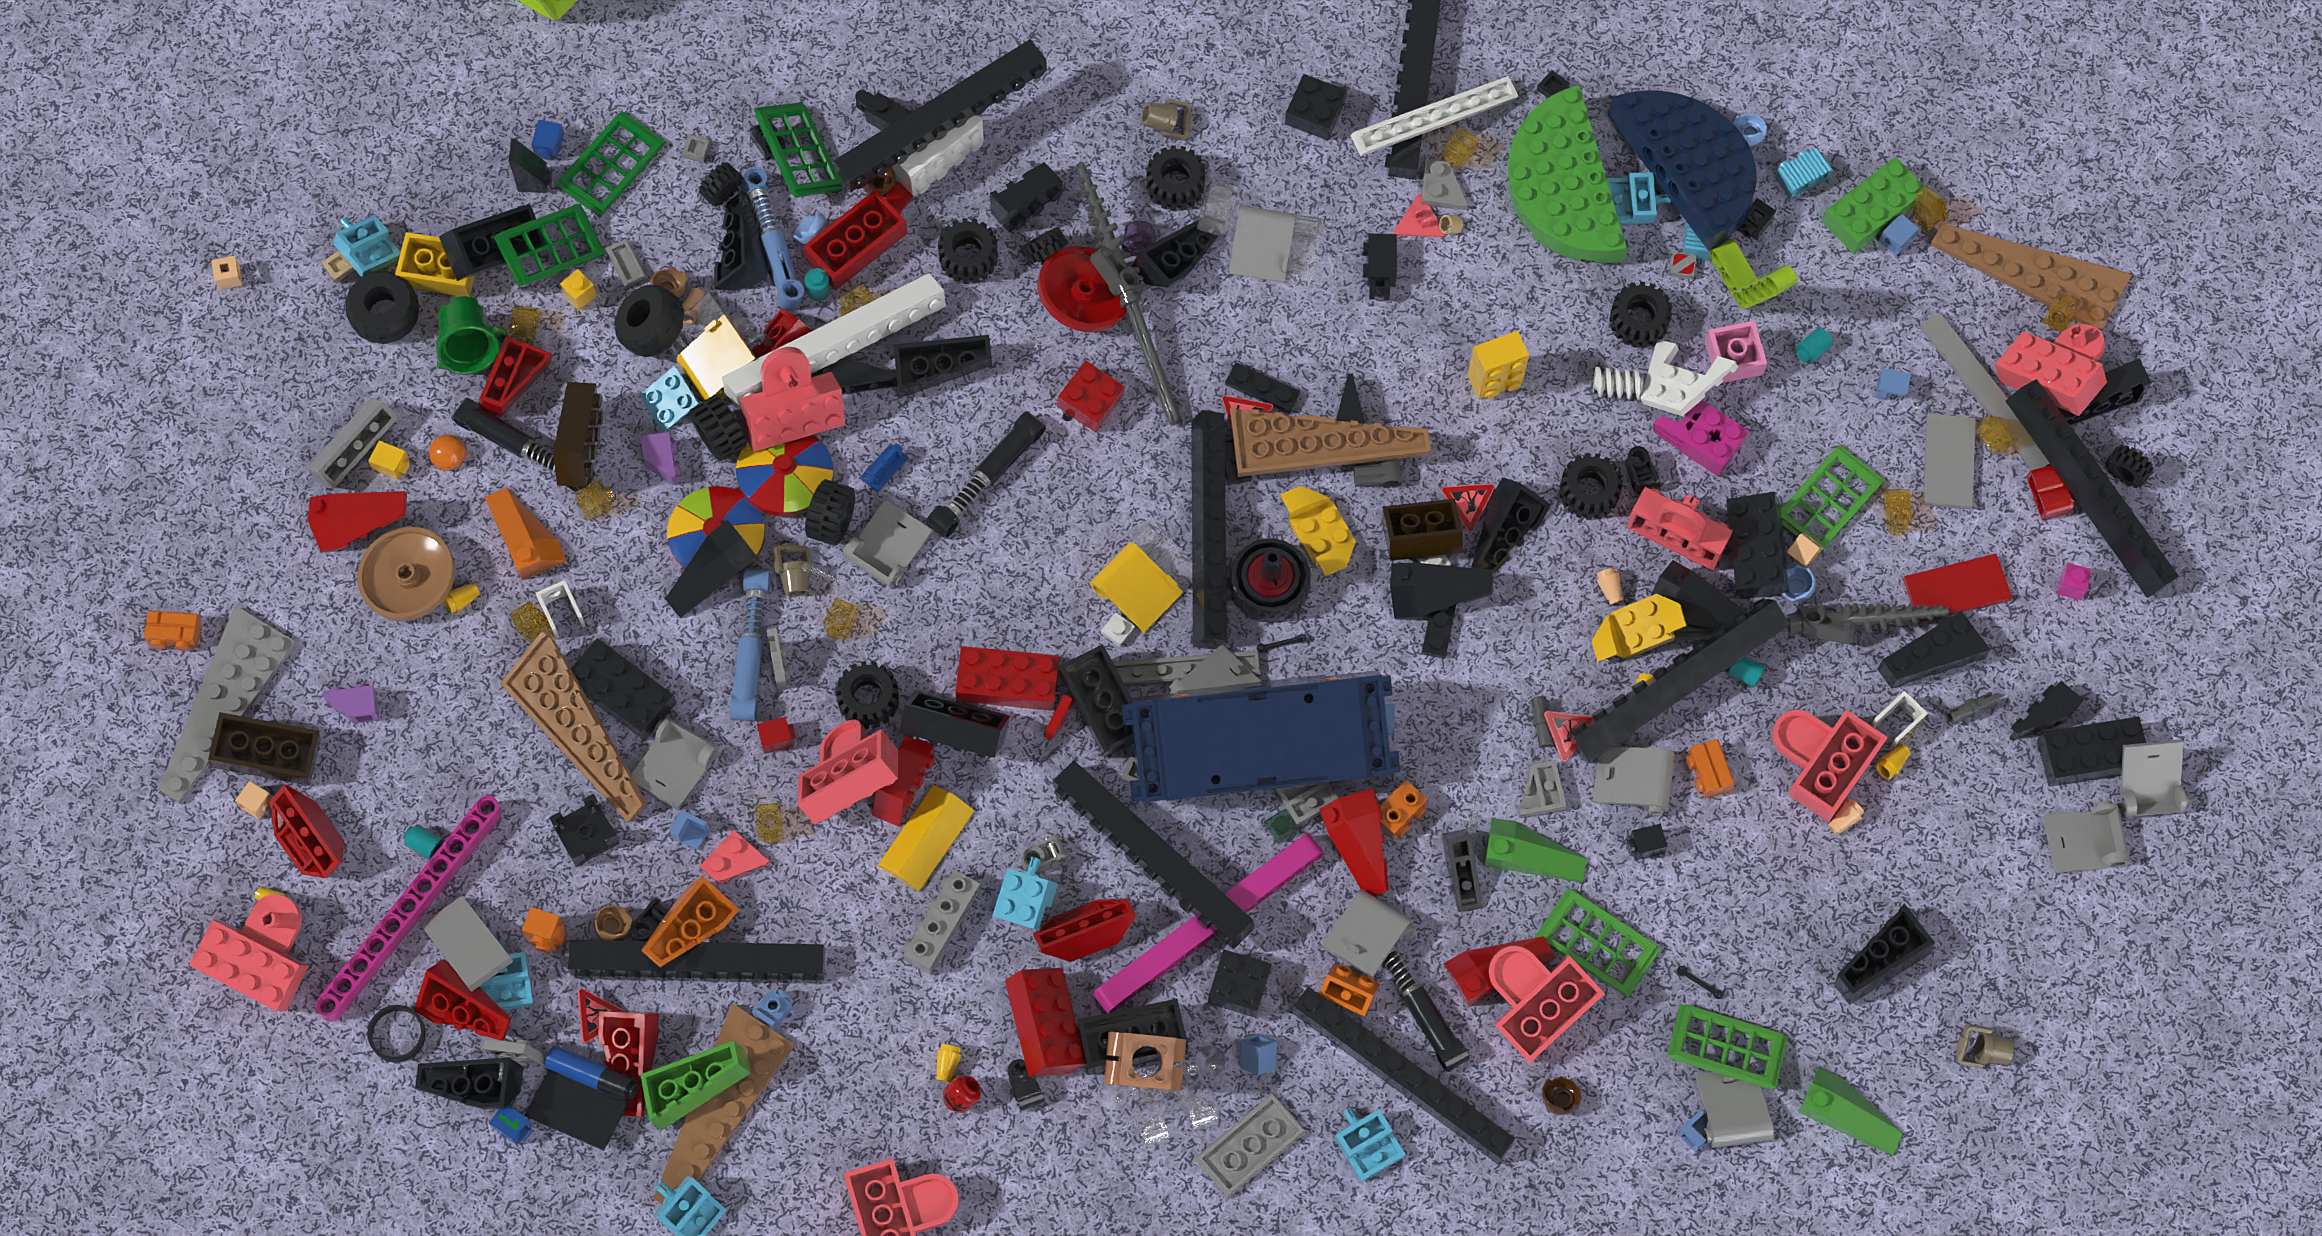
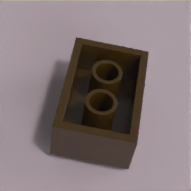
M1455 498L1382 506L1383 531L1390 561L1463 553V531Z

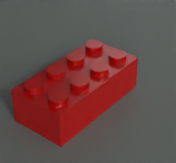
M875 189L803 246L805 259L814 269L819 268L827 273L829 284L836 291L908 234L907 222Z
M961 646L955 691L956 701L1054 711L1060 666L1059 655Z
M1063 968L1020 970L1006 979L1005 984L1028 1077L1070 1074L1086 1065Z

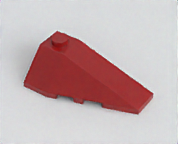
M407 492L337 493L310 497L308 522L320 551L330 552L344 549L350 546L351 541L367 537L368 532L375 528H383L406 515Z

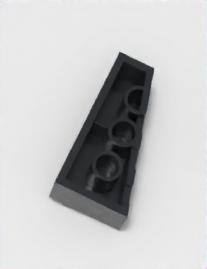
M989 335L893 345L899 398L992 366Z
M2140 358L2105 372L2107 383L2079 416L2058 407L2069 425L2071 426L2140 402L2152 383Z
M1961 611L1884 658L1877 670L1892 689L1921 680L1924 677L1943 673V671L1965 666L1975 661L1985 660L1991 649Z
M1904 903L1898 912L1884 924V927L1837 974L1834 986L1847 1003L1851 1005L1932 953L1935 942Z

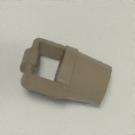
M1166 99L1165 104L1147 102L1142 110L1141 123L1144 126L1159 130L1162 133V137L1183 141L1188 138L1189 130H1191V106L1189 103ZM1177 107L1184 108L1181 126L1182 135L1171 133L1177 121Z
M783 544L775 547L772 550L775 572L781 577L785 596L794 597L809 593V574L812 573L809 548L807 546H799L798 544ZM780 552L802 553L803 561H791L782 564Z
M1966 1024L1958 1040L1956 1059L1961 1065L1984 1068V1064L1987 1063L2008 1065L2014 1053L2013 1040L1994 1035V1029L1990 1027ZM1971 1031L1980 1032L1975 1042V1060L1963 1058L1968 1047Z

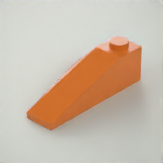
M507 487L484 497L522 580L567 561L558 539Z
M701 876L692 881L679 896L641 951L661 967L724 929L740 909L704 876Z

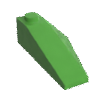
M1491 818L1484 866L1583 883L1587 858L1517 822Z
M1817 1068L1798 1112L1893 1156L1903 1132L1842 1077L1823 1068Z

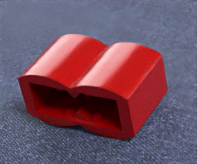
M2050 465L2030 470L2027 475V481L2041 519L2045 520L2070 513L2073 505H2075V498L2068 491L2054 468Z

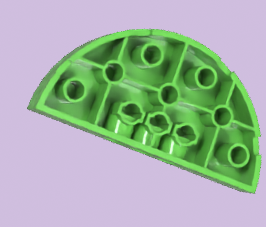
M1580 85L1570 87L1540 103L1528 114L1517 130L1511 145L1508 161V185L1511 202L1521 223L1527 227L1536 240L1550 250L1577 261L1583 259L1600 264L1626 261L1627 247Z

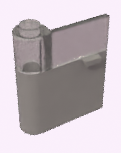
M1240 205L1229 274L1313 287L1321 237L1326 238L1328 224L1324 223V218Z

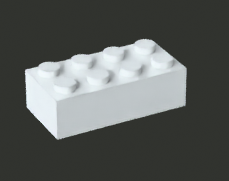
M976 115L971 117L963 126L950 130L944 138L934 140L923 151L915 152L908 156V159L902 164L894 165L896 181L901 183L914 196L918 193L923 194L933 181L942 179L947 174L948 169L953 165L958 166L961 164L968 153L971 151L975 152L982 146L984 141L983 120Z

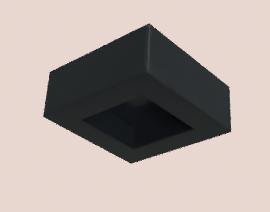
M1551 70L1537 85L1536 90L1549 98L1569 88L1570 83Z

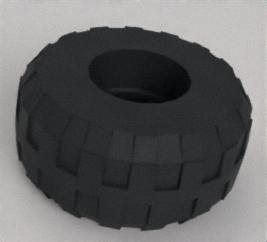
M375 271L362 276L351 286L345 300L347 318L353 330L361 338L372 343L388 344L398 341L412 331L418 320L419 302L413 287L407 280L390 271ZM391 300L395 302L392 309L384 314H373L370 312L372 306L378 301Z
M649 284L633 290L628 297L626 296L621 306H619L614 321L615 334L620 344L638 356L649 357L663 353L664 350L670 348L672 343L677 340L683 328L684 309L682 303L672 292L657 284Z

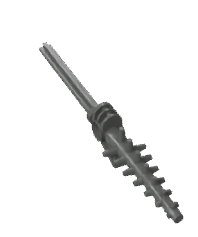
M1080 162L1076 164L1075 169H1077V174L1080 177L1078 182L1082 184L1080 188L1084 190L1082 197L1087 198L1084 203L1086 205L1089 204V206L1085 207V210L1091 212L1088 215V219H1090L1088 224L1095 226L1091 231L1093 234L1092 239L1100 240L1095 245V248L1099 250L1091 255V262L1108 284L1111 293L1121 298V307L1127 309L1169 425L1178 423L1182 420L1139 303L1142 301L1141 294L1147 289L1146 284L1141 283L1143 276L1138 275L1140 268H1129L1126 265L1124 259L1131 257V253L1121 252L1119 245L1125 242L1124 237L1121 235L1115 238L1113 231L1117 230L1118 226L1116 223L1109 224L1107 217L1111 216L1110 210L1104 211L1102 207L1104 198L1098 197L1096 192L1098 186L1093 184L1090 178L1091 173L1087 170L1085 163Z
M1818 602L1817 606H1813L1812 603L1804 606L1803 603H1800L1794 613L1787 614L1790 626L1781 632H1788L1789 636L1801 632L1802 635L1809 639L1818 638L1850 644L1854 640L1858 627L1864 626L1867 633H1871L1873 625L1880 624L1881 628L1886 630L1888 624L1896 622L1897 626L1901 627L1904 621L1912 620L1916 624L1920 619L1928 618L1931 621L1935 617L1943 616L1946 618L1949 616V609L1942 605L1939 607L1937 605L1933 607L1918 605L1917 608H1913L1912 605L1906 607L1905 604L1901 605V609H1897L1895 604L1892 607L1886 604L1885 610H1882L1880 604H1877L1876 608L1873 604H1869V610L1866 611L1865 604H1861L1859 609L1858 604L1854 603L1853 611H1851L1849 603H1846L1844 608L1841 603H1837V612H1824L1822 602ZM1697 626V628L1683 627L1674 631L1675 639L1671 642L1708 639L1714 635L1710 628Z

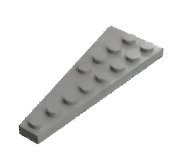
M235 606L158 788L161 793L179 804L182 803L209 766L208 757L219 712L244 717L297 645L294 640Z

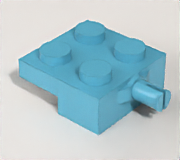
M1653 172L1629 173V177L1607 178L1620 224L1655 223L1657 216L1656 204H1670V199L1666 194L1656 195Z
M376 215L356 224H353L348 217L340 220V224L345 229L336 232L334 246L361 277L399 261L401 252L388 238V229Z
M1031 857L1027 871H1016L1007 868L992 915L993 917L1039 930L1045 908H1051L1058 887V883L1043 879L1037 875L1041 862L1040 859Z
M500 941L501 946L506 951L505 941ZM526 952L508 954L513 962L479 987L502 1010L533 1006L528 956Z
M1352 1107L1342 1112L1349 1121L1350 1126L1337 1133L1335 1141L1361 1183L1406 1156L1380 1109L1362 1119L1357 1117Z
M686 1176L679 1186L673 1190L663 1180H660L658 1182L659 1185L654 1187L665 1199L662 1206L653 1216L675 1236H706L727 1211L704 1187L690 1176Z

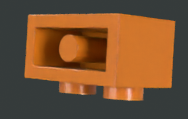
M1407 780L1380 805L1383 820H1380V827L1391 840H1394L1397 836L1403 837L1411 827L1408 824L1414 818L1419 820L1427 812L1425 807L1427 806L1428 799Z
M533 907L530 908L522 932L528 943L535 945L536 950L543 953H549L550 950L557 952L559 946L563 947L567 939V932H565L566 929L560 916Z
M1334 963L1326 975L1319 994L1325 999L1365 1017L1374 1001L1380 983L1375 982L1370 976L1360 975L1352 971L1346 965Z

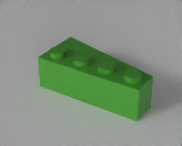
M733 1040L640 1074L649 1121L663 1130L749 1075L750 1069L746 1050Z

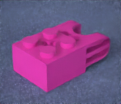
M1703 400L1685 414L1686 418L1682 421H1673L1663 416L1655 420L1652 428L1659 437L1678 448L1681 453L1718 477L1744 444L1749 430Z

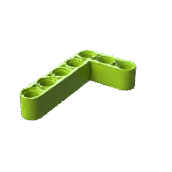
M1731 238L1709 251L1713 264L1737 303L1740 302L1739 306L1742 309H1747L1775 297L1798 283L1797 275L1789 265L1781 266L1762 276L1756 277L1740 248Z

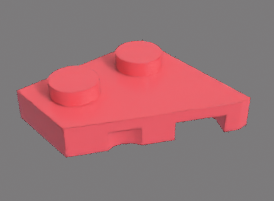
M733 830L700 865V869L717 884H721L735 876L747 874L748 871L761 866L765 867L770 862Z

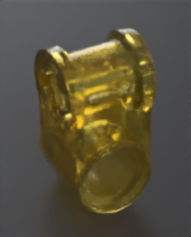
M1929 186L1921 188L1915 196L1917 223L1928 233L1933 230V226L1948 219L1946 199Z
M515 305L512 311L509 336L534 346L536 331L540 321V309L537 307Z
M1884 489L1883 503L1885 504L1883 505L1887 530L1893 536H1903L1906 534L1912 519L1910 489Z

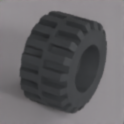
M1176 145L1171 146L1169 150L1166 147L1162 148L1161 154L1156 152L1153 155V159H1150L1148 162L1146 187L1150 198L1153 197V202L1156 205L1161 202V208L1163 209L1170 206L1171 211H1176V207H1180L1182 211L1186 210V205L1194 206L1195 200L1199 201L1201 193H1204L1205 165L1201 163L1199 155L1195 156V151L1191 149L1186 151L1184 146H1181L1180 149H1176ZM1178 171L1184 173L1189 179L1183 184L1173 185L1166 182L1163 177L1169 172Z
M963 218L960 223L958 220L953 221L952 227L947 225L945 233L941 232L940 241H938L939 262L942 270H946V275L949 278L953 275L954 281L958 283L960 279L963 280L964 284H969V280L978 283L980 277L983 280L988 278L987 272L992 274L994 266H997L998 262L996 235H993V230L991 228L987 229V224L984 222L978 224L977 219H972V222H970L967 218ZM964 244H974L981 249L978 255L971 258H963L955 253V250Z
M1634 282L1630 284L1629 289L1625 286L1621 289L1620 293H1617L1609 317L1611 330H1616L1615 336L1617 339L1622 337V343L1626 345L1629 341L1632 343L1631 347L1636 348L1637 344H1641V348H1645L1648 343L1652 346L1656 344L1657 339L1664 337L1672 317V303H1668L1670 299L1668 295H1662L1664 290L1661 288L1655 289V285L1650 283V286H1646L1645 282H1640L1636 286ZM1634 307L1645 308L1651 312L1654 319L1648 322L1636 321L1629 315L1628 310Z
M716 394L690 409V417L696 431L710 453L719 461L725 460L747 446L745 435L737 419L724 400Z
M1586 453L1584 458L1579 455L1575 457L1574 462L1571 460L1567 468L1564 469L1559 486L1560 498H1563V506L1569 505L1568 511L1571 514L1574 511L1577 512L1576 517L1578 518L1586 515V520H1592V517L1595 515L1596 519H1600L1603 513L1607 516L1611 509H1614L1617 505L1623 486L1622 474L1620 471H1616L1617 465L1615 463L1610 464V459L1606 456L1602 459L1600 458L1601 454L1595 453L1594 457H1591L1590 453ZM1584 478H1593L1603 485L1604 491L1597 495H1590L1583 492L1577 482Z
M824 479L818 485L812 496L805 521V532L808 538L833 546L839 544L845 536L855 506L854 488Z
M862 661L861 666L857 667L855 663L851 665L850 671L845 669L842 672L843 678L839 677L837 681L838 686H836L837 703L842 716L845 715V720H858L865 729H869L871 724L878 728L881 721L884 724L889 722L888 717H893L896 713L895 708L899 706L898 686L891 671L887 672L886 667L882 664L880 667H877V662L871 661V665H867L866 661ZM865 685H873L882 691V695L875 703L864 705L853 699L856 690Z

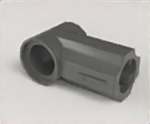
M1399 459L1382 460L1379 463L1355 464L1353 466L1355 487L1381 485L1383 488H1390V486L1397 488L1402 485Z

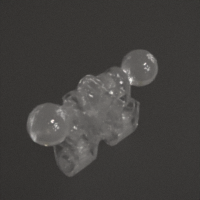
M1206 1045L1198 1049L1194 1059L1184 1063L1173 1062V1067L1184 1068L1181 1091L1103 1084V1081L1098 1087V1101L1106 1109L1119 1110L1126 1105L1130 1096L1140 1095L1133 1109V1116L1145 1149L1170 1141L1163 1116L1165 1114H1175L1180 1109L1186 1111L1194 1132L1215 1126L1219 1122L1207 1086L1190 1078V1076L1197 1073L1206 1077L1217 1076L1225 1068V1055L1217 1046ZM1159 1065L1137 1073L1141 1076L1149 1077L1156 1072ZM1198 1088L1201 1092L1200 1098L1191 1099L1187 1094L1188 1089ZM1166 1096H1173L1177 1100V1105L1171 1108L1164 1105L1163 1099ZM1143 1104H1148L1152 1107L1153 1113L1149 1116H1144L1139 1112V1107Z

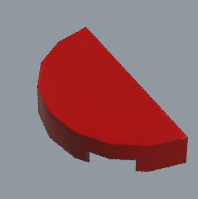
M897 183L887 193L885 199L901 214L914 195L901 183Z
M1067 694L1063 695L1043 733V737L1051 741L1057 735L1073 708L1074 698Z

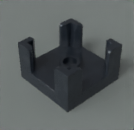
M594 794L584 798L585 806L564 817L561 812L549 817L575 867L620 844L616 832L607 820Z

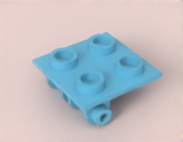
M676 366L640 394V397L662 432L667 431L686 414L690 413L691 408L699 404Z

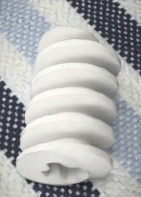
M1596 367L1593 379V393L1597 390L1598 396L1602 397L1604 391H1607L1608 398H1611L1613 393L1616 392L1618 399H1621L1624 392L1628 400L1635 393L1637 400L1640 401L1643 391L1644 373L1640 377L1639 371L1634 370L1632 376H1630L1629 370L1625 369L1621 376L1620 370L1615 368L1611 375L1610 368H1605L1602 374L1600 367Z

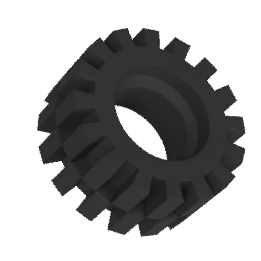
M723 162L721 165L718 164L715 170L711 169L709 175L706 174L705 180L700 183L699 193L712 206H720L724 201H728L730 196L735 195L734 192L738 191V186L742 184L741 180H743V177L730 163Z
M1056 227L1032 239V241L1023 245L1022 249L1029 262L1034 264L1059 251L1068 242L1061 229Z
M2122 445L2117 446L2105 462V467L2109 469V474H2114L2113 477L2115 479L2118 478L2120 482H2125L2127 486L2131 487L2132 485L2134 488L2142 487L2154 470L2153 464L2148 461L2149 458L2147 456L2143 457L2142 452L2139 451L2138 453L2135 448L2132 447L2130 449L2127 445H2124V447Z

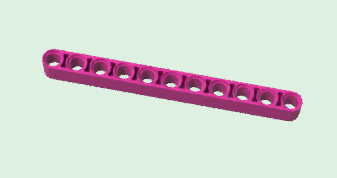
M483 796L475 803L321 994L316 1002V1009L324 1020L334 1022L344 1014L502 816V810L494 797ZM488 806H494V807H495V809H494V811H493L492 813H490V814H485V813H483V811H484V809H485L486 807H488ZM471 826H479L476 833H468V829ZM456 845H463V849L459 853H453L452 849ZM442 864L448 865L444 872H436L438 866ZM423 885H432L431 889L428 892H420V889ZM416 904L412 912H404L407 905ZM392 924H400L396 932H388ZM376 944H384L380 952H372ZM360 964H368L364 972H356ZM344 984H352L348 992H340ZM334 1003V1010L330 1013H325V1006Z
M1306 833L1227 891L1225 895L1245 913H1248L1256 907L1255 904H1260L1276 892L1274 889L1278 890L1295 878L1294 874L1296 876L1315 863L1313 860H1319L1325 852L1313 837ZM1196 916L1192 917L1094 991L1093 996L1107 1013L1115 1012V1008L1119 1009L1136 996L1135 993L1139 994L1156 981L1155 978L1159 979L1177 966L1175 963L1179 964L1196 951L1195 948L1198 950L1213 939L1215 933L1210 928L1204 929L1197 922Z

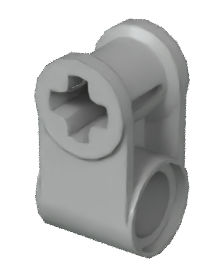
M1061 834L1053 835L1042 842L1026 848L1022 855V868L1024 871L1028 870L1030 863H1028L1027 858L1031 856L1041 860L1037 874L1069 861L1071 855L1066 852L1061 842L1063 839Z

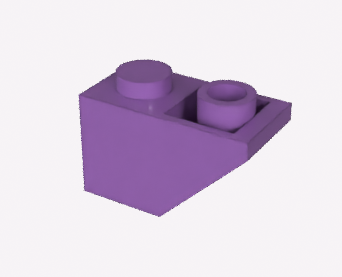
M669 432L640 436L646 468L670 484L678 485L677 477L681 476L679 462H674V454H678L676 440H671Z
M358 684L355 685V688L348 689L334 687L330 691L323 692V697L327 704L354 724L379 721L377 692L373 685Z

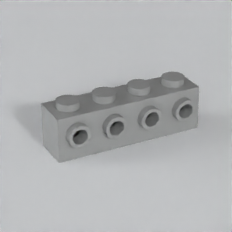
M370 398L306 469L321 484L335 488L348 472L359 463L360 459L369 449L375 445L379 438L390 429L398 417L383 401Z
M953 870L950 876L946 875L940 885L942 889L938 897L933 896L927 907L929 910L925 918L921 917L915 927V931H917L913 939L909 938L902 949L905 962L929 975L932 974L981 891L980 883L956 870Z

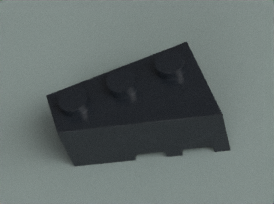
M1045 162L1022 175L1024 179L1015 184L1013 181L1006 184L1007 189L1000 193L996 190L990 193L991 214L1009 233L1014 229L1022 228L1030 216L1038 215L1043 211L1048 202H1054L1062 195L1063 181Z

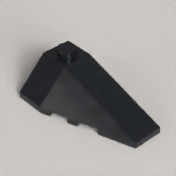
M741 191L726 204L722 228L726 230V235L723 238V242H719L718 250L723 252L721 262H715L714 284L717 290L752 288L767 276L766 254L747 195L744 191Z
M1502 477L1491 497L1471 567L1493 570L1495 574L1509 559L1508 552L1515 545L1520 547L1525 542L1523 536L1530 529L1535 531L1540 526L1551 504L1523 484Z
M727 520L708 534L665 600L681 618L757 560L758 557L729 520Z
M1674 560L1671 561L1659 576L1651 594L1657 593L1679 603L1682 607L1685 622L1689 624V627L1693 628L1701 626L1714 631L1723 625L1727 627L1733 623L1732 619L1742 612L1747 613L1697 573Z
M1392 563L1390 590L1395 620L1421 619L1427 617L1429 613L1438 610L1441 612L1448 610V607L1461 602L1465 604L1492 595L1494 571L1426 563Z
M510 1057L418 1064L415 1088L482 1110L506 1108L521 1092L524 1067Z

